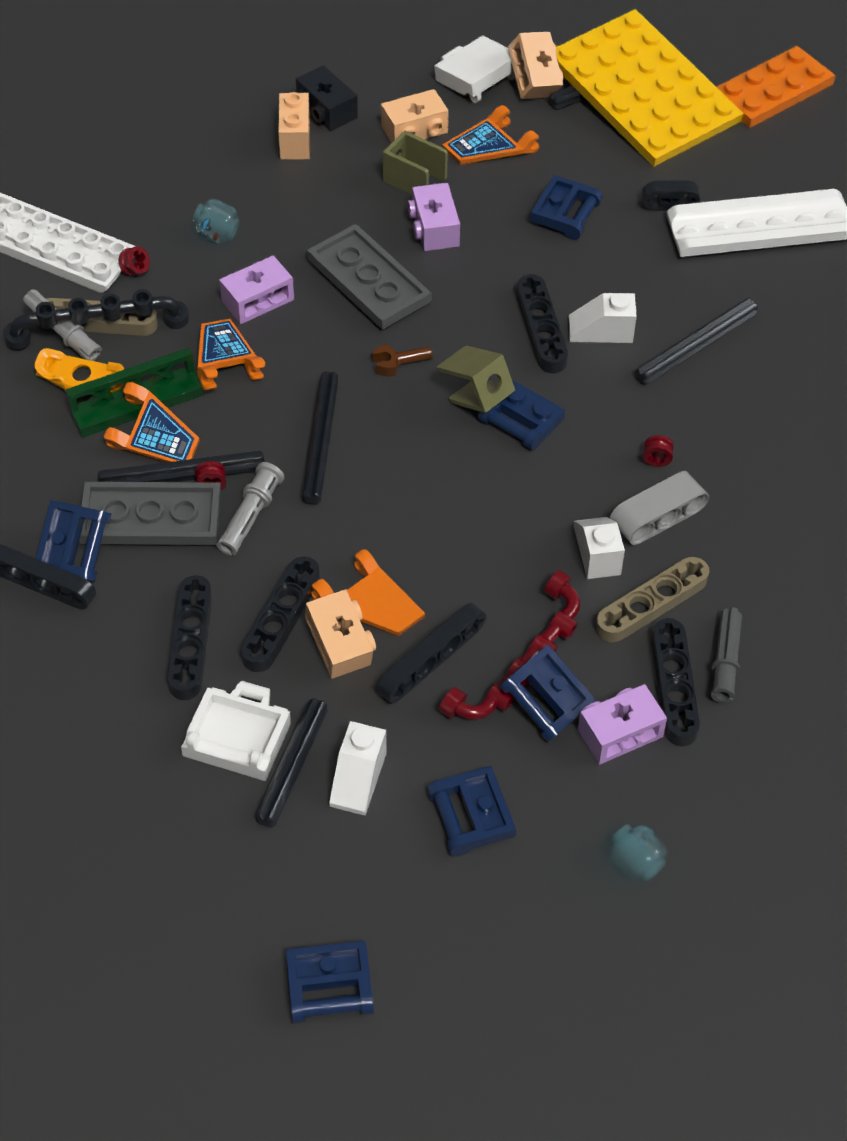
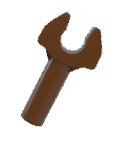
M385 344L372 351V362H378L376 363V374L387 377L396 376L397 368L401 364L433 359L430 346L396 352L389 344Z

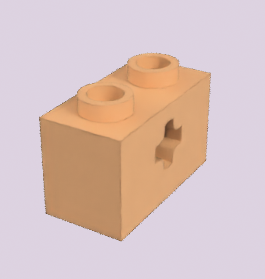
M550 32L519 33L510 43L508 49L521 99L549 98L551 93L558 91L563 86V74L559 69L556 58V46L552 42Z
M435 89L382 103L381 127L391 143L404 130L422 139H428L448 133V109Z
M279 93L280 160L310 159L309 93Z
M346 589L306 603L305 619L331 679L371 665L373 651L376 650L375 640L370 630L364 631L360 622L363 619L357 600L351 601Z

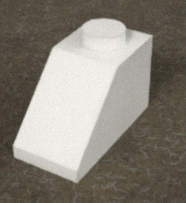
M602 293L569 314L570 342L633 343L637 317L635 293Z
M608 517L574 521L573 526L587 579L621 575L625 549L617 522Z
M350 721L339 751L329 807L366 816L387 753L385 729Z

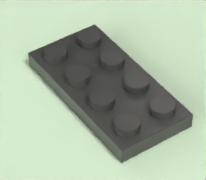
M357 224L346 228L307 250V259L382 330L432 302V293Z
M84 482L81 507L112 514L110 523L105 524L101 544L216 545L219 527L221 484L204 482ZM84 519L79 544H86L92 520Z

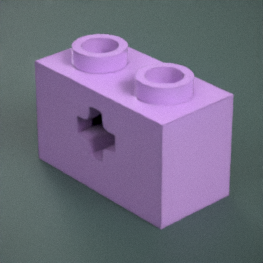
M448 183L412 187V200L407 202L408 214L410 219L415 218L413 222L414 235L416 240L421 239L423 250L430 251L459 247L460 222Z
M274 255L219 279L222 303L240 325L294 300L293 277Z
M644 684L634 689L626 688L615 697L606 701H597L587 705L580 711L578 732L600 765L663 738L667 717Z

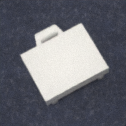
M485 36L479 37L465 47L457 46L441 56V62L434 65L436 81L462 95L468 93L473 103L481 100V92L503 78L507 77L509 80L516 78L509 49Z
M241 681L230 694L218 688H207L187 729L184 743L181 745L182 756L266 781L291 725L290 712L282 707L269 706L270 689L249 682ZM241 696H245V697H248V698H251V699H255V700H258V701H261V702L258 703V702H255V701H252V700H248V699H245V698H241Z

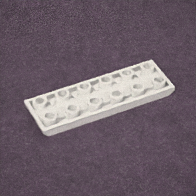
M837 189L682 204L671 207L666 213L680 257L847 240V206L842 194Z
M0 193L1 253L100 293L105 292L122 272L118 262L119 255L122 250L132 248L134 245Z

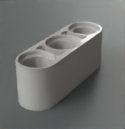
M682 471L623 501L612 511L610 519L617 522L619 531L632 545H637L698 513L707 504L709 494L687 471Z

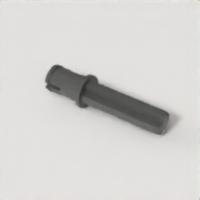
M735 607L724 609L721 612L716 660L711 666L712 673L714 674L711 697L720 703L733 701V698H735V681L740 673V665L737 661L742 614Z

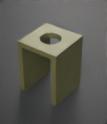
M405 130L383 151V181L411 195L412 187L429 185V175L442 181L447 179L448 151Z
M464 346L437 366L439 372L471 380L449 397L450 403L486 413L515 391L503 354L472 346ZM496 374L499 382L489 380V377Z

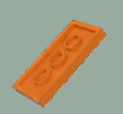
M795 46L717 86V88L744 113L741 122L751 128L833 85L836 75L800 47Z

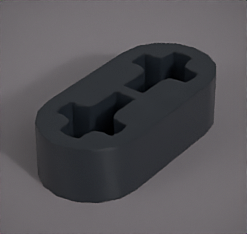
M688 180L651 181L642 189L644 206L651 211H668L675 205L700 202L697 184Z

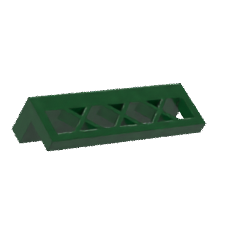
M189 347L66 389L70 414L82 438L138 418L143 405L132 404L125 400L123 390L128 382L136 383L149 390L167 408L204 396V389L195 373L193 354ZM185 363L184 368L170 371L175 364ZM154 374L149 380L139 381L143 375ZM120 383L124 384L119 390L109 392L112 386ZM88 394L92 395L88 401L77 404L76 398Z

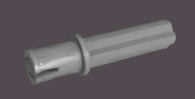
M34 289L30 290L23 297V302L33 312H36L38 304L49 302ZM71 321L57 322L52 327L63 338V344L67 347L70 346L82 358L94 361L100 355L99 352L102 351V347L83 332L84 329L81 325L75 326Z

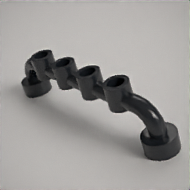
M144 289L136 291L133 294V300L120 301L117 295L110 293L101 298V304L88 305L83 298H74L69 302L68 308L55 309L52 303L42 302L37 305L36 312L20 315L13 322L9 323L4 329V338L8 347L20 350L26 348L31 341L28 327L31 325H39L42 328L49 329L54 327L57 322L70 320L74 324L81 325L86 323L89 318L103 316L107 320H116L121 314L133 312L139 316H148L156 309H163L164 323L168 327L180 329L187 325L189 313L184 303L167 296L152 297L151 293Z

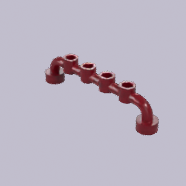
M559 569L550 578L545 586L544 593L554 600H558L562 596L567 602L566 607L559 611L547 629L533 640L526 653L521 658L515 660L504 678L493 685L483 702L479 705H469L465 703L468 695L457 687H453L442 700L438 709L450 719L459 715L465 719L478 720L486 718L496 708L505 712L511 706L515 698L510 693L506 695L499 686L546 645H549L556 653L558 646L553 642L559 636L568 640L578 626V622L574 618L580 610V597L577 591L570 585L572 577ZM525 678L521 684L526 688L530 682Z

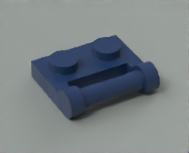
M554 175L532 209L530 221L562 231L570 239H579L584 231V223L593 208L599 206L603 199V194L594 187ZM576 199H582L584 202L573 219L566 217Z
M512 380L515 391L488 412H479L478 419L486 424L492 423L522 440L524 442L523 445L527 448L535 450L565 419V409Z
M50 500L36 559L95 582L98 571H94L101 540L105 524L110 523L112 514ZM84 519L92 520L81 567L73 566Z
M546 645L499 686L506 695L510 693L543 731L540 734L547 742L580 714V711L596 700L549 645ZM525 678L559 718L553 721L524 688L521 682Z
M492 766L441 779L427 787L431 801L436 802L449 837L447 845L452 856H461L468 853L471 849L516 837V827ZM451 794H460L473 831L462 832L449 797Z
M366 941L286 949L293 1023L305 1022V1017L361 1011L362 1015L374 1014ZM350 986L359 987V995L303 1001L302 992Z

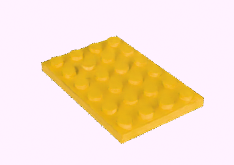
M636 9L556 47V58L563 76L653 167L742 121L744 113Z

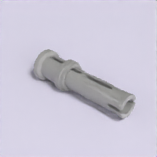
M259 463L255 469L256 476L252 483L245 486L243 490L244 499L224 534L216 544L222 553L229 556L237 554L245 536H247L259 512L270 505L273 491L276 486L281 485L284 481L283 472L271 463Z

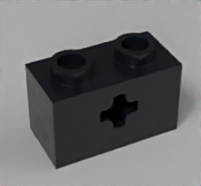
M324 65L296 78V93H309L310 114L316 122L321 123L330 132L358 118V95Z

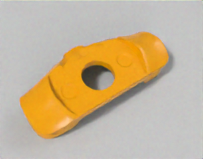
M49 348L42 349L35 361L36 375L65 389V392L68 388L124 370L123 365L119 363L108 362V364L95 362L67 356L61 351ZM80 367H87L91 370V374L86 380L77 381L73 378L74 371ZM120 383L112 386L109 392L119 390L124 384Z

